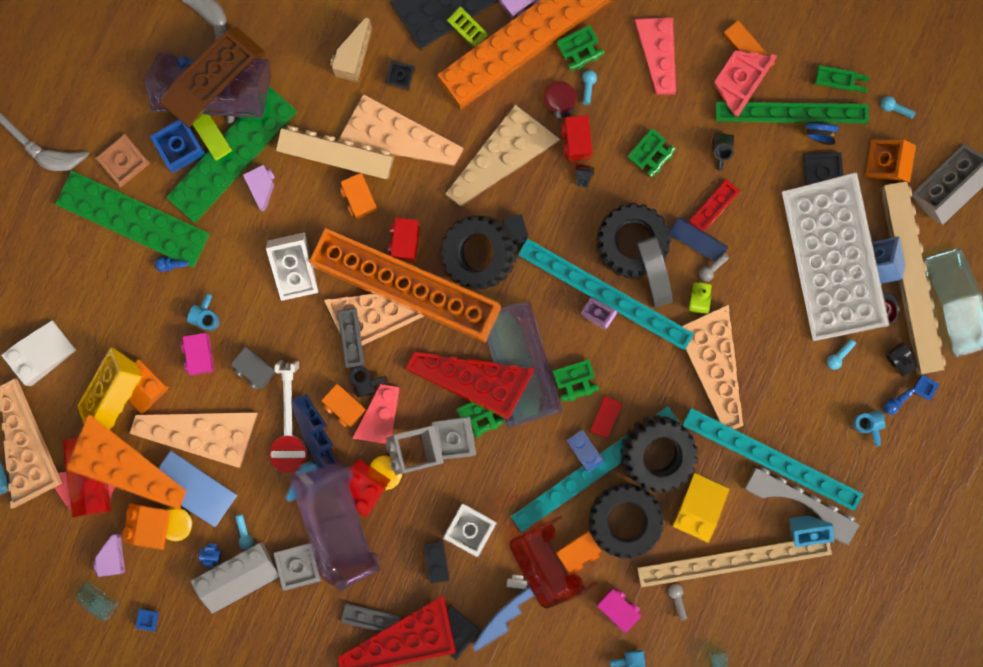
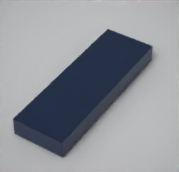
M681 217L678 218L669 232L671 236L712 261L717 260L728 249L727 245Z

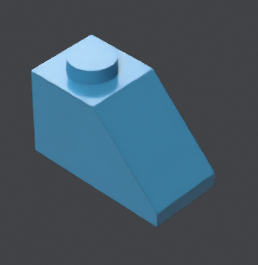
M811 516L789 518L790 534L795 547L834 542L832 523Z

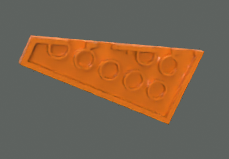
M88 414L67 470L180 509L186 490Z

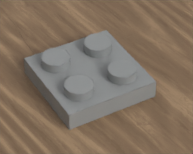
M470 417L432 422V426L435 425L443 459L476 455Z
M312 543L274 553L283 591L321 581Z

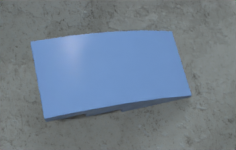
M171 450L158 467L159 470L186 490L181 506L214 527L217 526L237 497L236 493Z
M529 586L512 597L485 625L474 642L473 648L475 651L509 630L506 622L521 613L519 604L534 596Z

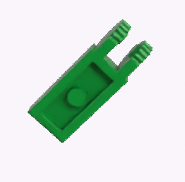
M818 65L814 85L849 92L867 93L868 88L854 85L855 80L868 82L870 77L857 74L854 71Z

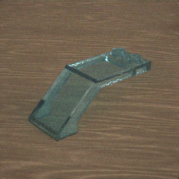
M959 248L924 259L927 265V276L932 280L944 308L954 356L960 357L982 350L983 295L962 249Z

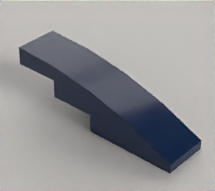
M308 395L293 399L291 403L298 425L321 472L325 474L337 469L340 463L331 451L333 443L324 431L327 424Z

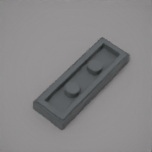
M357 308L337 311L345 367L365 366Z
M345 603L340 622L381 632L400 621L401 616Z

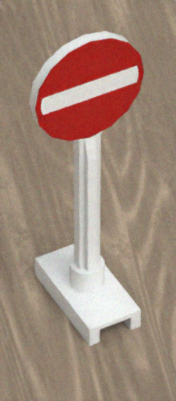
M280 360L275 364V373H282L284 436L279 437L273 442L270 447L269 457L273 466L284 473H293L300 470L299 466L306 463L308 456L307 447L304 442L292 435L293 373L299 369V360H295L291 366H289V363H285L284 366V360Z

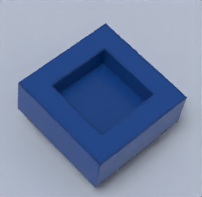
M920 375L914 386V393L930 401L939 384L924 375Z
M140 608L135 628L155 632L159 612Z

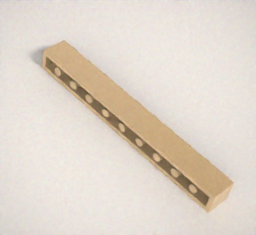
M907 181L884 185L880 190L890 238L900 237L905 261L903 279L898 280L913 358L918 366L916 373L919 375L944 370L946 361L944 355H941L940 347H942V341L940 336L937 335L938 321L933 315L934 301L929 295L931 285L930 281L926 279L927 265L922 259L923 245L918 239L920 231L914 219L916 210L915 206L911 204L910 199L912 197V190L908 186Z

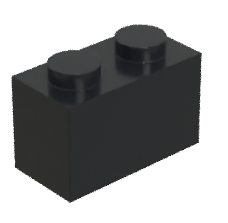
M444 541L424 544L430 584L449 581L450 576Z

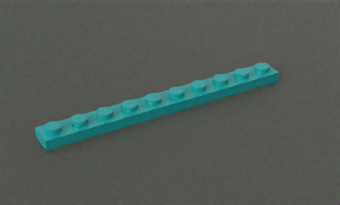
M528 238L518 254L521 258L598 302L616 310L619 314L684 351L694 335L691 331Z
M668 406L656 414L661 417H670L679 422ZM623 438L599 454L604 463L589 473L584 466L580 467L512 515L511 518L520 531L524 532L622 463L623 457L620 455V449L624 448L621 444Z
M692 408L689 409L682 423L683 426L855 511L863 493Z

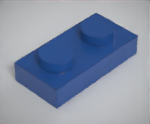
M583 430L566 440L588 473L604 463Z

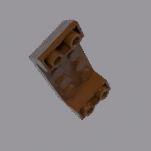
M238 27L229 29L174 81L160 100V103L190 128L202 116L203 110L249 64L253 65L263 56L265 51Z

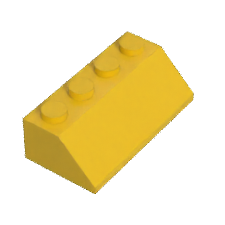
M110 347L77 405L84 425L88 414H90L110 430L114 426L119 413L123 411L126 401L131 397L136 384L140 382L141 374L136 363L114 348Z

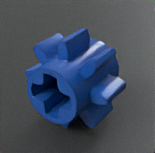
M207 543V547H201L199 561L203 562L204 567L213 568V565L220 563L221 550L217 549V544Z

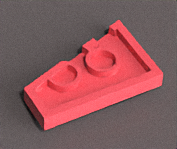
M380 384L353 439L386 444V437L393 434L400 387Z

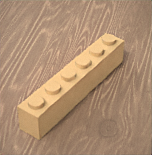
M287 125V128H281L276 149L278 152L383 179L390 177L395 155H391L389 150L379 149V151L372 150V146L361 144L360 147L353 145L354 142L343 139L340 142L335 140L334 136L325 134L324 137L317 136L315 131L306 130L302 132L298 131V127Z

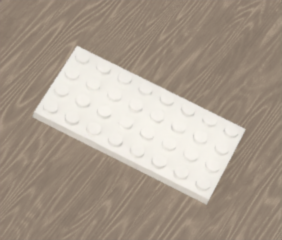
M857 173L783 191L782 195L813 341L889 326Z

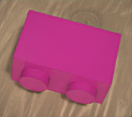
M202 333L184 336L183 342H181L182 353L186 355V361H184L185 371L192 376L215 372L209 334Z
M611 588L596 605L626 633L640 619L641 615L638 613L640 609L633 602L629 604L624 599L626 595L619 588L616 591Z

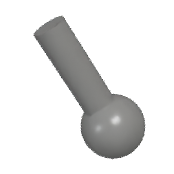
M723 253L709 267H702L698 273L699 278L704 282L712 280L714 272L729 259V256Z
M672 584L668 588V595L674 599L680 621L685 620L687 615L681 598L683 588L679 584Z

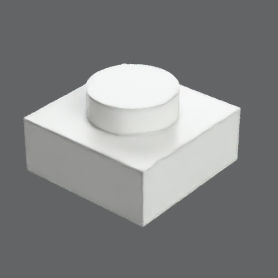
M512 575V578H507V587L526 589L527 580H524L523 576Z

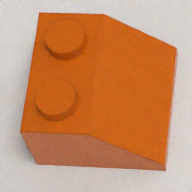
M871 140L865 177L888 182L901 183L907 181V183H910L916 145L906 140Z
M138 359L135 363L141 374V379L133 389L128 401L141 414H144L170 387L143 360Z
M129 503L122 542L164 550L171 511L149 505Z

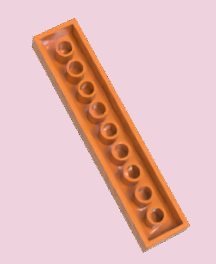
M540 0L440 72L438 80L461 110L612 0Z
M326 228L309 261L314 268L485 343L501 310L500 304Z

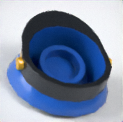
M807 123L805 125L806 136L825 145H834L836 143L834 137L839 129L838 125Z

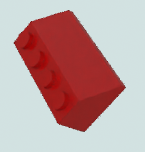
M79 437L63 441L72 518L112 512L108 484L67 470Z

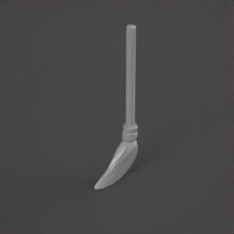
M182 0L195 9L210 26L214 27L215 40L227 31L225 26L226 15L223 8L215 0ZM229 84L224 89L227 123L232 124L235 122L231 84Z
M0 113V123L25 146V150L35 158L37 163L47 170H70L89 155V152L86 151L61 152L43 150L34 141L30 142Z

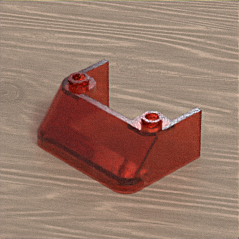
M562 515L545 521L510 541V549L538 603L545 609L577 598L598 584L597 581L584 585L578 575L574 573L567 575L550 541L556 536V531L552 524L562 519Z

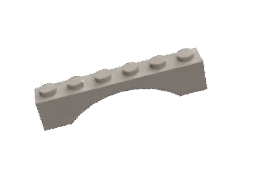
M762 467L759 469L753 468L743 489L759 498L787 497L802 503L820 520L833 524L834 539L849 545L859 524L855 523L856 519L846 513L844 516L837 513L839 509L830 504L827 507L820 503L821 499L813 495L810 497L804 495L803 489L795 485L793 488L786 485L788 481L779 476L776 479L769 475L770 471Z

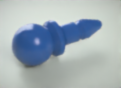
M159 257L155 261V268L160 272L172 271L173 268H183L189 265L187 261L173 260L171 257Z
M915 388L904 391L898 398L894 396L892 400H887L883 405L884 412L888 415L896 414L899 408L903 407L901 403L912 396Z

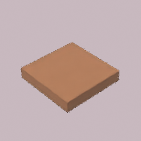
M126 134L122 135L96 157L97 161L119 187H123L150 164Z

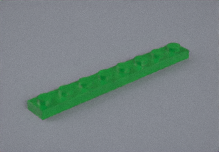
M716 102L715 122L868 124L869 104L747 102L736 118L726 102Z

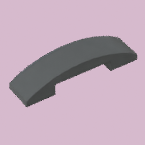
M656 236L638 242L654 308L672 303L670 282Z

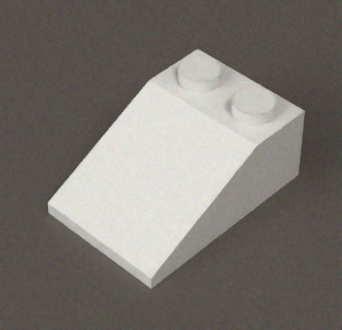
M305 232L268 240L266 250L281 301L318 293L314 268L309 263L311 254Z
M50 321L16 343L1 356L24 385L32 386L73 354L76 349L54 321Z

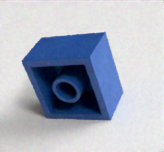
M180 120L150 136L172 173L206 155L191 127L188 128Z

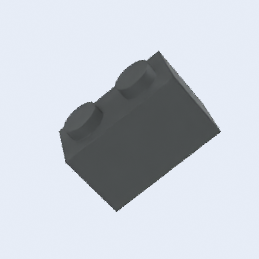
M245 347L231 364L234 367L233 371L241 378L243 375L249 379L247 383L256 390L258 387L264 389L276 374L273 367L248 347Z

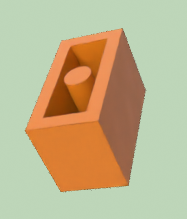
M362 173L341 181L342 187L339 189L343 198H348L350 204L347 207L351 216L355 215L359 219L378 211Z
M336 384L322 400L324 403L323 408L330 414L334 412L339 416L337 420L344 427L347 425L352 427L367 411L339 384Z
M586 531L556 551L568 572L573 571L576 573L584 567L583 563L588 560L592 562L600 557L598 553L601 552V549L589 531Z

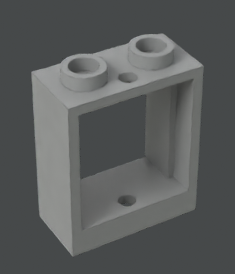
M435 425L386 437V448L390 453V464L395 475L444 463ZM421 434L427 462L404 468L398 439Z

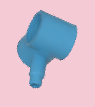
M206 294L201 306L194 304L187 317L188 323L208 331L215 330L220 323L218 315L207 310L211 302V294ZM207 316H212V324L206 326L204 319Z
M878 410L856 415L852 420L853 429L858 433L871 432L875 446H881L879 430L885 429V419L882 411ZM862 418H865L868 423L865 429L861 428L859 424Z
M626 651L625 658L610 660V666L645 667L644 651Z

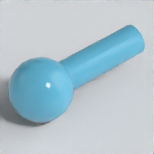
M587 70L582 75V81L585 83L584 105L590 104L592 85L597 80V75L592 70Z
M891 96L884 97L880 102V106L884 111L894 110L911 119L916 114V112L897 104Z
M850 339L836 355L829 356L827 366L832 370L839 369L842 365V359L856 345V342Z
M238 514L235 518L241 536L239 546L243 550H248L253 547L254 539L248 535L243 514Z

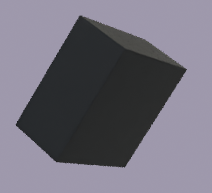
M392 60L386 85L409 91L415 66Z

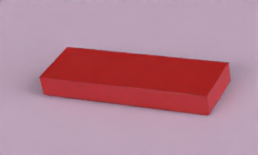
M725 179L688 222L705 231L739 194L740 190Z

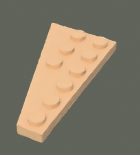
M365 95L362 96L338 140L340 142L343 139L354 142L353 145L359 147L361 144L369 145L375 151H379V149L391 151L390 154L395 156L427 160L455 166L464 150L459 145Z
M375 294L324 300L339 333L340 326L337 311L357 308L362 346L424 317Z
M729 305L682 327L694 333L685 350L719 422L735 430L743 426L729 316L730 311Z
M13 379L0 386V411L3 414L2 431L4 430L5 460L10 479L8 488L11 491L12 498L10 507L16 508L62 484V481L18 379Z
M258 413L135 415L130 434L241 468Z

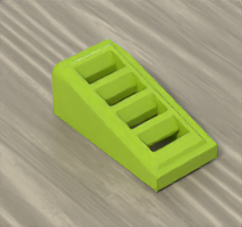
M461 7L447 19L450 25L472 48L481 44L488 36L484 29ZM462 15L463 18L456 24L455 21ZM466 21H468L469 23L463 29H461L460 27ZM473 26L474 29L467 35L466 32ZM478 32L479 35L474 40H472L474 35Z

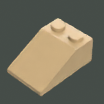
M365 18L337 49L336 55H332L330 66H332L336 77L358 82L372 30L369 18Z

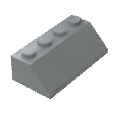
M963 144L912 193L911 199L930 218L943 225L983 187V154Z
M262 542L195 578L191 583L201 601L213 614L279 577V573Z

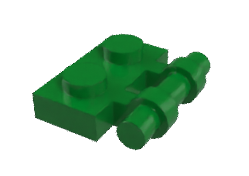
M591 25L556 42L563 58L566 60L572 57L574 61L568 64L570 71L579 70L584 67V64L590 61L595 62L599 60L598 57L604 55L602 48L595 51L593 47L599 41ZM587 49L589 54L580 58L578 53Z
M651 128L627 158L641 170L645 165H648L650 169L646 175L652 178L662 170L661 167L664 163L673 157L672 154L676 148L672 145L667 149L662 147L666 139ZM656 152L660 153V158L654 162L651 158Z
M590 360L553 371L558 389L566 387L567 393L560 395L562 402L568 400L571 402L576 400L577 397L590 396L593 392L599 391L597 383L589 385L588 380L595 378ZM580 382L583 383V388L573 391L572 385Z
M473 402L456 409L460 418L470 417L473 437L477 436L478 438L482 436V433L491 429L496 430L498 426L504 424L502 417L494 419L493 412ZM485 417L488 418V423L478 426L476 421Z

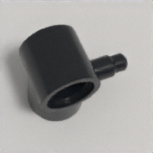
M714 133L712 152H714L717 158V170L719 171L723 170L725 160L733 156L734 135Z
M903 342L885 352L886 358L897 369L901 377L918 367L913 360L910 350Z
M356 367L350 373V379L357 398L375 393L374 386L388 381L387 376L371 379L370 372L364 367ZM359 371H363L366 375L365 380L362 382H358L355 378Z

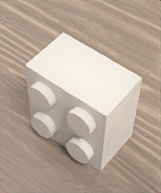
M463 503L444 539L478 557L497 522Z

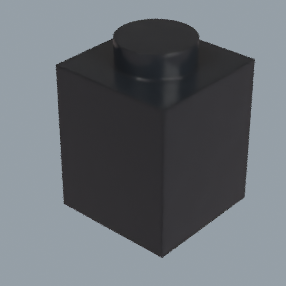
M522 214L503 219L504 225L509 228L508 233L514 236L515 240L512 241L514 245L524 243L525 239L528 238V233Z

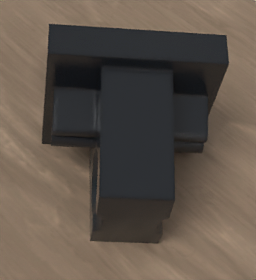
M582 164L575 165L577 186H589L591 176H594V167Z

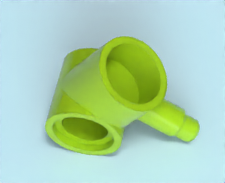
M693 283L688 311L708 314L712 285Z

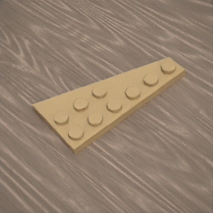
M515 105L445 195L461 207L502 178L529 162V160L558 143L560 139Z

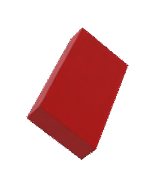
M604 396L590 432L608 439L623 403Z

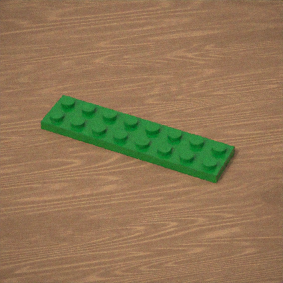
M268 86L223 135L232 151L217 161L211 152L208 151L166 198L196 224L276 137L281 128H284L298 113L297 110Z
M72 170L55 204L172 259L189 262L188 266L195 268L210 236L208 232Z

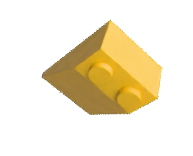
M694 473L671 526L709 543L723 509L729 488Z

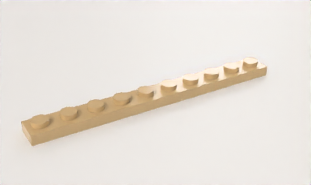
M789 541L638 567L637 570L640 587H647L832 555L830 542L795 547L794 542Z

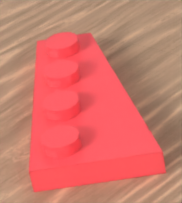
M673 18L635 19V25L643 46L656 95L676 94Z

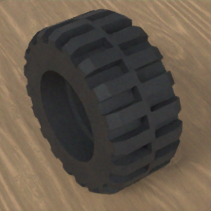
M636 203L620 205L619 208L610 211L599 227L596 238L599 257L601 261H604L609 270H613L619 276L640 278L647 275L641 257L634 259L625 257L616 247V234L626 224H640L648 230L651 238L656 236L663 260L666 259L669 253L671 242L669 226L665 224L664 217L662 215L659 216L654 208H648V205H637Z
M473 215L457 220L453 223L452 228L449 227L446 233L448 235L443 237L441 241L444 244V247L440 248V254H443L444 259H441V264L446 265L447 268L444 271L447 275L452 276V281L460 283V286L465 288L484 289L498 285L500 281H504L508 277V273L512 272L514 268L512 263L516 262L517 256H514V251H517V246L513 245L512 241L515 240L513 234L508 233L509 228L506 225H502L501 221L489 216ZM475 234L485 235L491 241L494 251L490 265L480 271L469 267L464 258V246L467 240Z
M654 415L653 418H643L642 423L638 421L634 423L635 428L632 431L628 429L626 432L628 437L627 439L623 438L621 443L624 448L620 449V455L623 457L621 462L626 469V473L642 488L646 490L651 489L653 492L659 493L662 490L665 493L670 492L671 487L674 489L681 487L679 483L682 481L686 483L689 480L687 476L689 473H694L693 464L698 462V458L695 456L698 453V447L694 444L696 441L690 434V431L676 420L667 416ZM659 437L671 439L675 446L672 461L663 469H648L643 463V453L646 446L652 440Z
M631 484L614 485L609 489H605L594 500L589 516L590 532L597 545L608 554L622 559H633L647 554L646 552L650 549L652 550L656 542L660 540L661 532L664 529V515L659 502L646 489ZM632 503L643 513V529L632 539H620L613 535L609 529L608 516L611 510L618 504Z

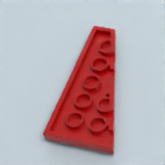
M414 352L406 367V371L509 420L535 368H522L516 365L507 366L494 362L471 359L463 360L457 357L448 358L435 354Z
M444 595L338 657L339 666L392 667L455 654L456 649Z

